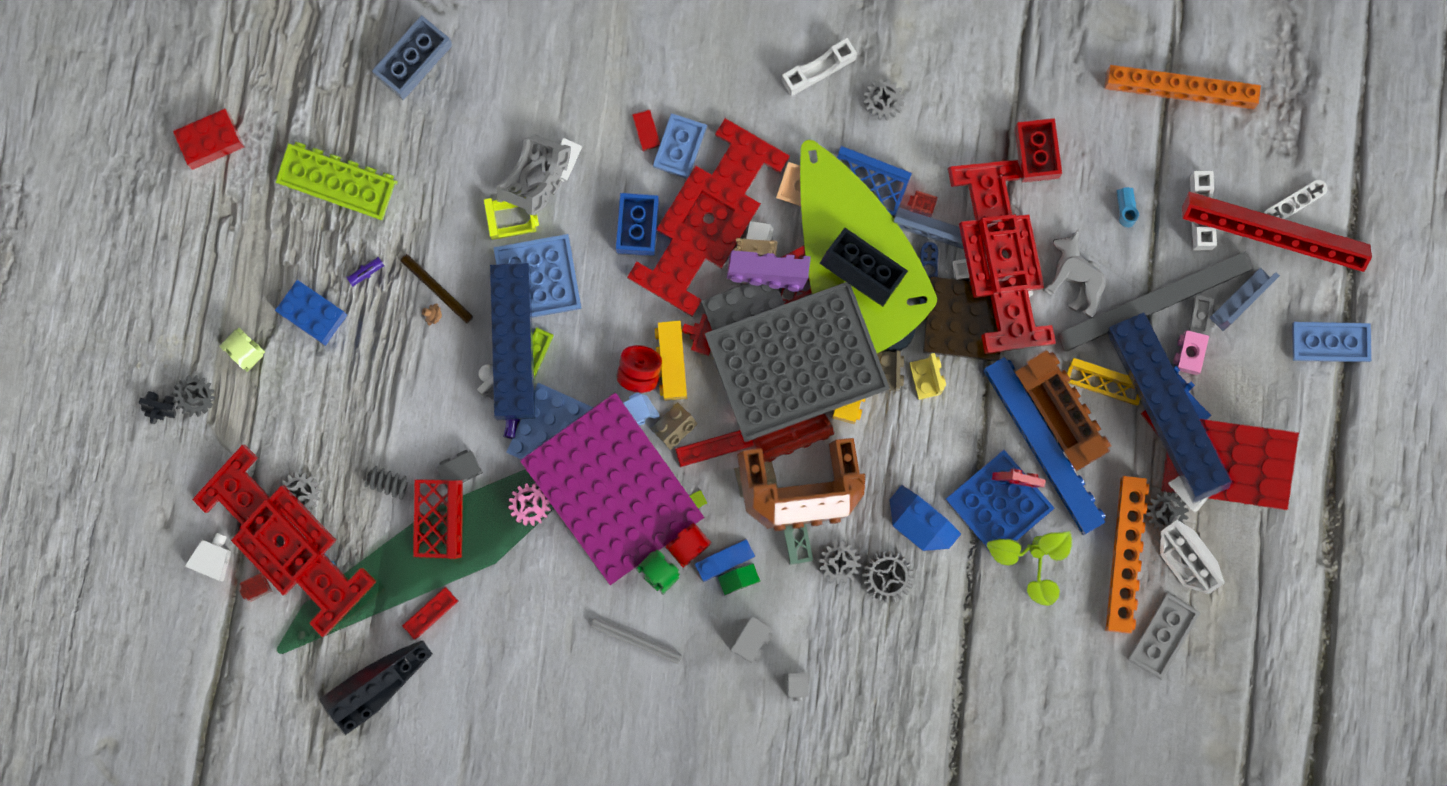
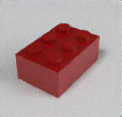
M225 108L173 131L184 159L192 170L244 148L233 119Z
M1055 118L1017 122L1014 129L1022 177L1021 182L1059 179L1062 175Z

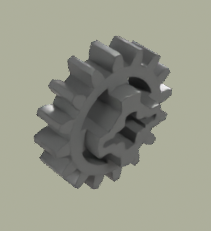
M188 375L186 381L181 378L179 384L176 383L174 386L176 390L172 392V395L176 397L172 402L178 403L176 409L182 408L183 415L189 412V417H192L194 413L199 417L201 411L206 414L208 408L211 409L213 406L211 402L215 400V397L211 395L215 390L209 389L211 383L205 384V378H202L200 381L198 380V375H195L193 379Z
M1164 491L1163 496L1156 493L1157 499L1152 497L1150 499L1153 504H1147V508L1151 511L1146 512V515L1151 516L1148 522L1155 523L1154 529L1160 527V531L1172 524V520L1179 515L1178 521L1183 524V519L1188 520V516L1184 513L1189 512V508H1184L1186 503L1180 501V496L1175 497L1174 491H1172L1171 495ZM1170 500L1175 501L1180 507L1173 506ZM1163 501V504L1160 506V508L1155 509L1156 505L1159 502ZM1166 504H1168L1169 510L1173 511L1170 512L1169 520H1167L1166 514L1162 513L1165 512ZM1156 517L1162 518L1165 521V524L1159 522L1156 519Z

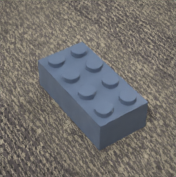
M421 15L372 72L380 82L404 101L453 44L448 36Z

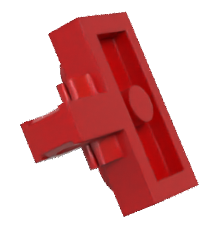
M703 314L700 324L695 323L694 326L684 323L682 333L691 335L690 340L694 341L691 351L709 356L711 350L705 333L712 331L706 314Z

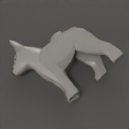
M1076 230L1073 237L1053 240V245L1062 252V256L1056 267L1055 278L1051 284L1047 285L1044 292L1052 296L1064 281L1081 284L1078 298L1075 302L1069 303L1068 307L1077 311L1088 303V308L1084 310V313L1092 318L1099 307V301L1106 283L1104 274L1098 269L1099 265L1092 260L1087 262L1080 257L1078 244L1079 230Z

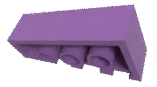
M731 251L727 279L737 283L742 281L750 282V284L755 286L761 284L769 285L770 288L779 289L780 287L788 288L792 292L802 291L808 279L811 256H804L803 259H794V255L777 258L772 253L758 256L757 252Z

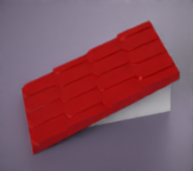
M1200 419L1232 481L1228 489L1210 496L1209 499L1288 510L1299 432ZM1166 451L1161 491L1172 493L1175 490L1168 483L1179 477Z

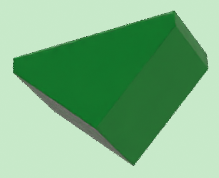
M754 564L735 569L718 577L724 595L761 582Z

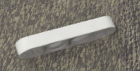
M1316 180L1267 209L1264 213L1273 215L1277 212L1278 215L1276 217L1286 219L1325 195L1327 185L1324 181ZM1320 186L1322 188L1320 193L1316 192L1313 195L1309 193L1316 187ZM1299 194L1305 195L1307 198L1306 203H1299L1297 196ZM1282 204H1288L1291 207L1290 213H1284L1281 210Z

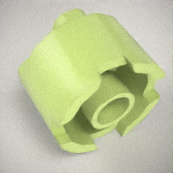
M240 328L234 330L219 346L247 372L265 353Z

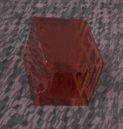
M916 190L914 196L910 195L907 206L911 207L910 211L931 218L938 197Z
M262 573L239 583L241 586L239 591L243 599H247V601L252 602L272 592L267 578Z

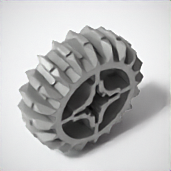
M881 551V558L874 554L873 556L876 561L868 560L871 567L864 566V569L869 572L862 573L863 577H868V580H864L863 584L869 583L870 585L865 590L866 592L871 589L874 591L870 595L872 598L878 594L877 601L879 602L882 597H885L884 602L888 603L889 597H891L892 602L895 603V596L902 600V592L905 595L909 594L905 588H913V585L908 583V581L915 580L914 577H909V574L914 573V570H907L911 563L909 562L906 565L903 563L906 560L905 556L899 560L900 553L898 552L895 554V557H892V551H889L886 557L885 552ZM891 561L887 570L875 568L881 562ZM897 564L904 573V580L895 574ZM892 568L891 573L895 580H889L885 585L886 581L882 574H887ZM873 574L882 580L880 590L873 582ZM889 584L901 585L898 591L885 593Z

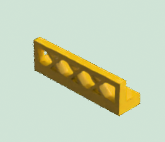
M1076 358L1070 361L1067 371L1069 378L1074 369L1080 371L1083 379L1079 381L1071 379L1068 382L1069 384L1138 406L1140 401L1138 394L1135 400L1127 398L1124 392L1129 388L1135 389L1128 375ZM1092 376L1098 377L1101 385L1097 387L1091 386L1088 378ZM1114 382L1120 391L1111 393L1106 385Z

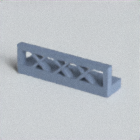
M898 207L894 223H897L902 230L964 249L958 226Z
M1259 268L1210 319L1224 331L1280 275L1275 272L1270 277L1262 268Z

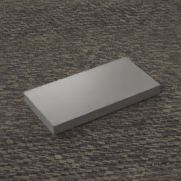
M1165 593L1127 660L1162 680L1199 617L1200 612L1169 593Z

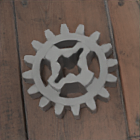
M880 79L879 84L873 81V88L868 86L867 91L869 93L864 94V97L867 98L864 100V105H869L866 111H872V117L877 114L878 120L882 116H885V119L888 120L889 115L895 118V111L900 113L901 108L899 106H904L902 99H904L905 95L900 94L902 88H896L897 82L890 84V79L886 83L883 82V79ZM879 89V93L872 97L873 93ZM882 93H883V96L885 97V99L887 100L886 106H885V102L883 101V99H881ZM896 102V105L890 109V105Z
M295 473V478L289 475V481H282V483L291 493L301 491L307 496L298 497L292 493L302 504L310 500L304 506L309 512H312L310 507H317L315 501L321 500L317 496L318 493H321V490L316 489L319 483H312L314 478L310 476L307 479V474L305 473L302 474V477H300L299 473ZM295 482H297V485H295L294 487L290 488V486H291L292 484H294ZM307 483L311 487L312 493L307 490Z
M841 542L840 546L837 547V544L833 543L832 549L827 546L828 552L821 553L824 559H819V562L823 563V566L819 569L825 570L823 577L830 576L829 582L836 579V584H839L840 580H843L844 584H846L847 578L854 579L853 573L858 575L859 572L856 570V567H861V564L857 563V560L861 557H855L854 554L857 550L851 551L850 544L844 547V542ZM838 550L836 557L828 558L832 552ZM845 552L851 556L852 560L846 558ZM841 554L842 562H845V565H842L839 572L838 565L835 564V561H838ZM828 566L833 567L835 575L829 571ZM846 568H852L847 575L842 576Z

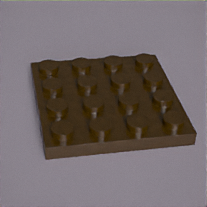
M931 277L930 282L937 296V303L926 317L923 353L989 361L1000 360V352L985 354L981 337L984 333L998 332L991 296L973 298L970 281Z

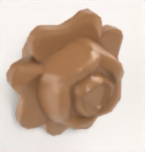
M437 303L430 305L428 309L423 308L422 315L426 316L425 321L427 325L436 324L442 318L441 308L438 307Z

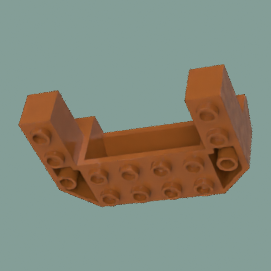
M1045 350L1027 361V365L1015 371L1076 471L1110 452V442L1106 436L1101 437L1098 431L1102 429L1096 420L1092 421L1088 416L1091 414L1086 403H1080L1078 398L1081 395L1075 386L1071 388L1068 382L1071 379L1065 370L1061 371L1058 364L1060 362L1053 351L1049 353L1048 350ZM1055 379L1060 380L1059 386H1054L1053 381ZM1066 395L1070 396L1071 398L1070 402L1065 403L1063 401V398ZM1075 412H1080L1081 417L1079 419L1073 417ZM1085 428L1091 430L1090 435H1084L1083 431Z
M854 438L838 439L829 443L834 481L776 488V484L767 485L762 448L744 450L738 453L737 458L746 512L767 529L774 528V531L786 530V526H792L793 529L803 528L804 524L811 523V526H820L825 521H829V524L841 523V519L851 514L865 493L866 477L865 473L860 474Z

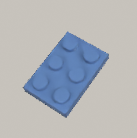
M671 113L653 168L688 179L707 125Z

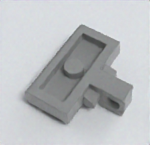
M1197 295L1194 297L1189 331L1209 336L1210 327L1214 328L1215 326L1210 317L1217 311L1213 309L1214 298Z

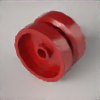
M634 345L625 348L620 355L619 367L617 369L616 377L618 383L625 389L636 393L652 391L658 384L662 357L658 352L646 346Z

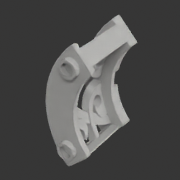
M536 134L525 138L522 153L516 167L497 186V201H505L526 209V213L529 215L540 211L548 204L546 200L551 194H556L562 183L560 178L563 170L567 171L571 146L557 144ZM538 145L543 146V155L542 152L537 148ZM548 148L552 149L553 153H548ZM542 166L545 178L542 182L528 187L527 175L534 169Z

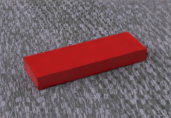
M444 587L406 621L402 627L416 640L459 601L447 587Z

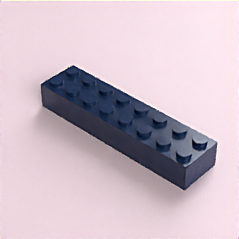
M529 263L490 265L494 417L496 420L534 419L535 392L531 268Z

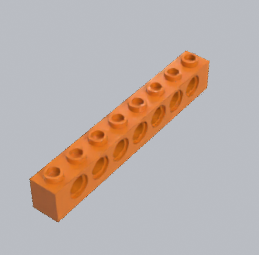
M1116 65L1109 66L1105 81V89L1247 109H1255L1259 104L1261 85Z
M1122 476L1120 478L1105 631L1131 634L1132 630H1135L1136 619L1133 618V615L1138 607V599H1135L1136 591H1139L1140 580H1137V574L1141 571L1142 567L1139 554L1143 552L1144 542L1141 541V533L1144 534L1145 532L1143 514L1147 512L1145 495L1149 493V484H1146V478ZM1132 492L1138 496L1136 503L1129 499V495ZM1128 512L1135 513L1136 520L1134 522L1127 518ZM1127 531L1133 532V541L1126 539L1125 534ZM1125 550L1131 551V560H1126L1124 558L1123 554ZM1123 569L1129 570L1131 574L1128 580L1122 577ZM1122 588L1126 589L1129 593L1127 599H1123L1120 596ZM1119 608H1124L1127 612L1124 619L1118 615Z

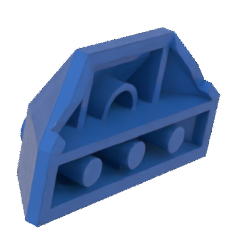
M903 485L889 499L892 526L922 551L950 549L961 535L948 519L919 495Z

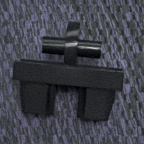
M148 391L145 398L140 397L138 403L141 404V411L145 412L144 416L150 417L151 424H156L157 420L164 421L165 417L175 419L176 403L172 402L174 397L165 396L163 403L157 402L159 396L155 392Z

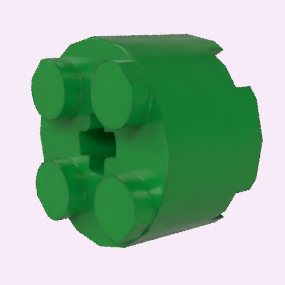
M656 550L655 552L652 551L636 570L638 573L642 571L645 574L644 580L657 592L660 590V593L664 595L680 578V574L678 572L679 569L673 563L668 564L664 559L665 556L659 550Z

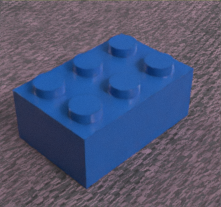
M620 193L616 241L617 254L655 256L659 209L658 195Z
M296 280L275 309L279 315L324 346L327 345L348 316L343 310L299 280Z

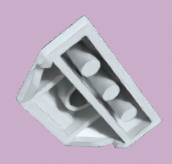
M1176 520L1161 531L1160 555L1184 587L1210 594L1224 584L1218 561L1193 529Z

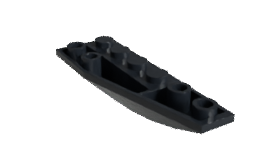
M423 640L403 647L353 674L319 700L328 715L341 731L347 735L375 715L433 653Z

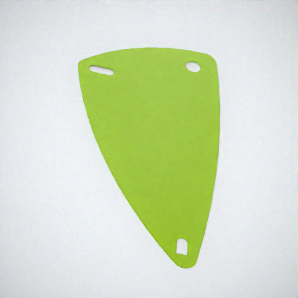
M806 140L802 143L800 152V188L806 256H811L809 281L812 294L845 283L840 277L819 264L826 251L844 228H847L908 270L884 307L851 286L876 353H879L894 345L914 330L935 307L937 296L915 250L899 225L894 223V218L880 200L833 154L816 141ZM816 150L818 159L816 163L810 161L809 151ZM926 296L928 299L924 304L912 306L907 304L909 298Z

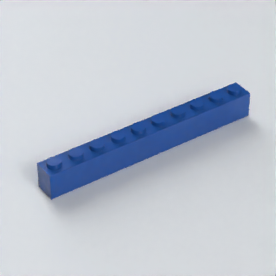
M1003 357L986 367L983 372L1082 535H1085L1106 523L1104 520L1106 517L1103 511L1095 506L1094 496L1084 488L1085 482L1080 475L1077 476L1070 460L1064 455V450L1060 443L1056 442L1053 437L1054 434L1049 425H1046L1041 412L1033 404L1034 401L1030 394L1025 391L1024 385L1013 371L1015 370L1011 360Z

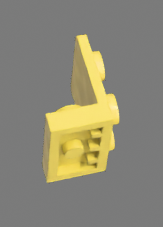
M931 353L927 359L909 363L918 400L942 394L944 387H946L944 375H940L941 362L940 358L935 356V353Z

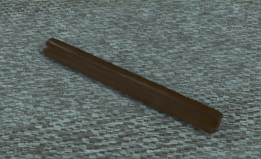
M405 254L400 259L401 263L466 324L473 319L472 314L408 254Z

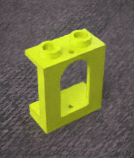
M491 198L484 199L489 233L492 240L537 232L536 226H539L538 216L534 214L530 215L529 221L523 225L498 229L495 211L517 208L518 206L505 201H492Z

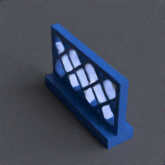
M841 146L837 159L848 161L851 167L850 170L855 175V169L860 167L866 168L869 176L860 180L871 179L874 188L870 190L876 191L883 205L884 200L893 197L896 203L893 211L887 210L891 215L896 216L912 173ZM877 174L884 175L886 183L876 187L872 176ZM896 180L904 183L901 191L893 193L890 183ZM888 185L892 195L881 199L877 189Z

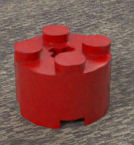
M692 523L687 529L682 530L677 535V538L668 543L665 548L684 568L691 563L690 560H693L705 551L712 542L695 523Z

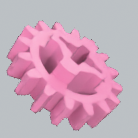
M525 484V489L519 486L518 493L512 492L515 496L514 499H509L513 503V505L509 506V509L514 510L511 516H518L516 521L519 523L523 520L524 526H527L528 522L535 526V521L541 524V517L547 518L548 516L545 512L551 511L547 506L550 504L549 500L546 499L544 493L542 494L540 488L537 490L536 484H533L532 488ZM532 492L531 495L524 496V494ZM540 498L542 499V509L539 507L538 503L540 501ZM518 501L521 503V509L519 511L517 507ZM532 502L534 506L532 508L528 507L526 503ZM529 514H537L536 516L528 517Z

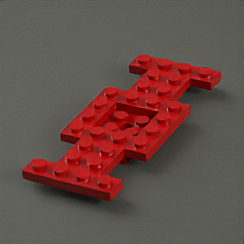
M726 118L718 128L715 136L731 145L715 171L711 175L695 166L657 227L658 232L672 239L656 267L654 270H651L636 262L627 276V279L691 317L695 314L702 299L686 290L702 264L707 260L722 269L731 251L737 245L736 238L742 237L750 221L761 206V203L746 195L760 169L765 164L781 173L790 158V155ZM706 214L714 216L712 223L704 222L703 218Z
M1018 160L950 166L947 169L951 187L968 185L975 220L959 223L973 298L991 296L998 332L981 335L985 354L1056 344L1052 325L1035 327L1028 291L1044 288L1030 215H1012L1005 182L1022 178ZM1002 249L1008 252V259L1002 256Z
M243 444L192 500L204 513H208L219 501L242 526L240 527L241 530L231 541L282 595H286L296 584L308 594L322 609L309 624L322 637H325L376 581L364 568H360L348 580L324 554L335 543L336 539L285 485L280 486L271 497L268 496L246 472L258 457ZM279 535L284 538L283 546L277 544V537Z

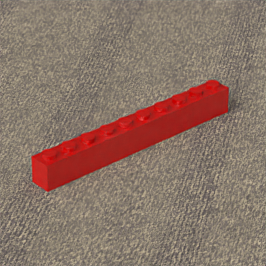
M1190 191L1182 205V219L1362 272H1365L1372 259L1370 244Z

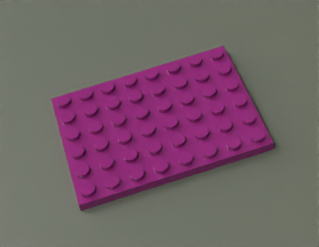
M616 392L520 459V462L610 586L640 565L652 551L655 552L662 549L672 540L676 539L682 530L687 529L692 523L697 524L705 518Z

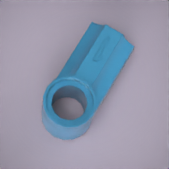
M1124 187L1116 191L1120 213L1119 222L1123 227L1129 228L1136 223L1139 212L1136 209L1134 189ZM1125 214H1131L1133 220L1126 219Z

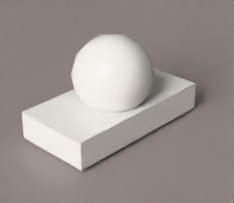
M490 364L483 365L478 373L479 378L484 383L477 390L483 397H486L493 390V365Z

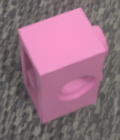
M1188 330L1183 335L1180 334L1177 346H1180L1179 353L1175 354L1173 364H1176L1175 366L1181 372L1193 375L1200 374L1209 336ZM1186 348H1191L1194 351L1193 357H1189L1186 354Z

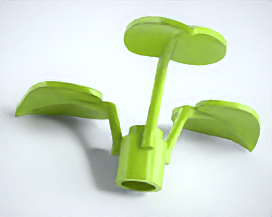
M1070 531L1051 532L1042 536H1036L1033 538L1032 544H1028L1022 552H1020L1021 545L1011 539H996L987 542V547L992 557L1002 565L1016 564L1019 559L1018 556H1023L1030 550L1031 555L1039 560L1037 581H1031L1027 586L1029 597L1034 602L1045 606L1053 605L1060 595L1059 586L1049 579L1041 581L1042 558L1044 555H1049L1051 559L1056 561L1067 558L1072 547Z

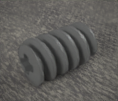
M375 465L368 473L364 487L366 488L370 485L371 490H375L377 487V492L381 493L384 490L385 495H389L392 492V497L394 498L399 494V499L402 500L408 486L406 476L404 475L400 480L399 473L392 477V471L385 475V468L377 472L378 466Z

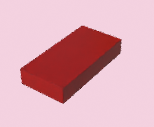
M651 110L632 114L642 151L660 147Z

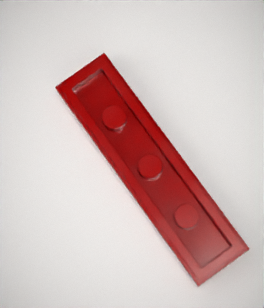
M738 430L675 448L681 468L754 447L753 440L744 442L741 431Z

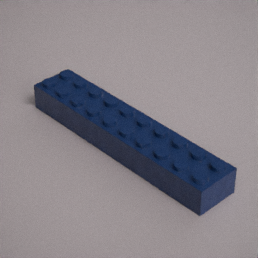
M1145 312L1110 326L1108 337L1192 502L1196 503L1228 489L1232 481Z

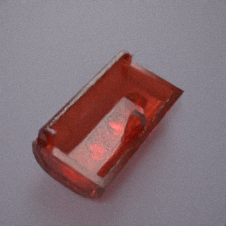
M824 413L753 439L756 449L762 448L764 462H772L779 456L792 454L794 450L807 448L817 441H825L830 436L835 435V432Z

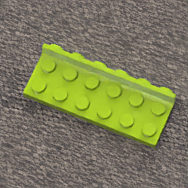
M295 141V144L288 143L275 183L379 220L384 219L394 186L398 183L397 180L393 179V175L384 172L383 175L377 174L376 169L367 166L365 169L358 167L359 163L348 160L347 163L340 161L341 157L330 154V157L323 155L324 151L317 148L312 150L306 149V145Z

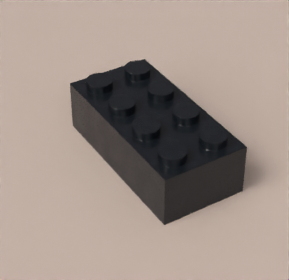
M847 228L842 230L819 263L882 307H884L908 272L907 269Z

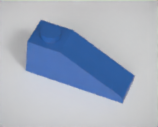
M746 539L701 560L695 566L703 582H706L754 558L755 555Z

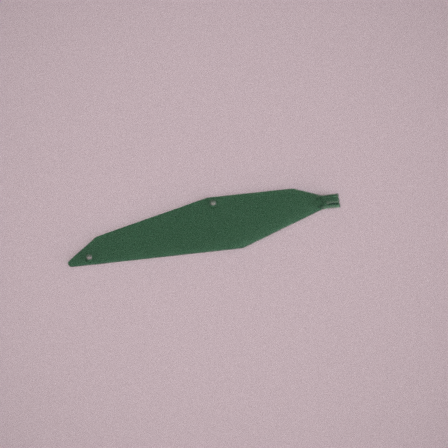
M524 469L463 495L462 558L413 557V522L344 573L348 580H350L360 568H364L376 583L327 635L496 564L539 524L538 521H535V526H532L530 522H528L527 526H524L523 520L518 523L516 521L518 516L512 517L511 514L514 510L509 509V506L513 505L509 499H514L515 497L512 494L513 491L518 493L519 486L525 489V484H528L530 488H532L533 484H536L528 471ZM532 492L526 493L524 496H529ZM540 498V501L538 503L539 507L542 509V499ZM519 501L517 505L518 511L521 509V503ZM532 502L526 503L528 507L532 508L534 506ZM443 503L436 510L439 513L441 511L446 513L447 506ZM551 503L547 505L551 509V511H546V515H548L554 510V507ZM434 512L427 517L433 526L440 519ZM534 513V514H529L528 517H533V516H536L537 514H536V513ZM423 521L420 524L419 530L425 535L431 528ZM443 522L436 527L442 536L447 532V526ZM433 531L426 537L432 545L440 539ZM424 540L419 544V553H426L430 549ZM441 541L435 548L441 554H446L447 546ZM309 599L302 605L277 647L279 654H285L322 638L309 624L322 610L312 599ZM305 632V637L301 639L300 634Z

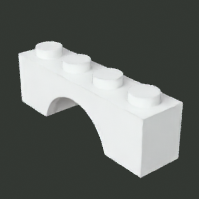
M846 38L832 46L825 54L813 62L797 66L782 75V82L792 97L855 61L857 53L849 39Z
M1194 171L1190 176V192L1212 198L1214 192L1213 171ZM1192 222L1193 251L1213 250L1217 246L1216 229Z

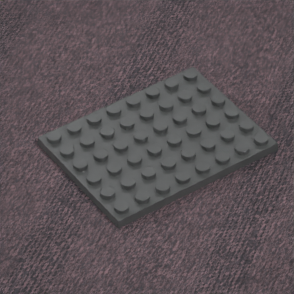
M847 282L705 333L744 442L890 390L853 289Z

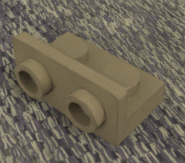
M901 351L877 353L890 390L887 391H899L900 386L904 385V375H900V367H904V356H901Z

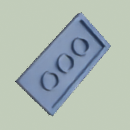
M1292 323L1293 361H1372L1371 323Z

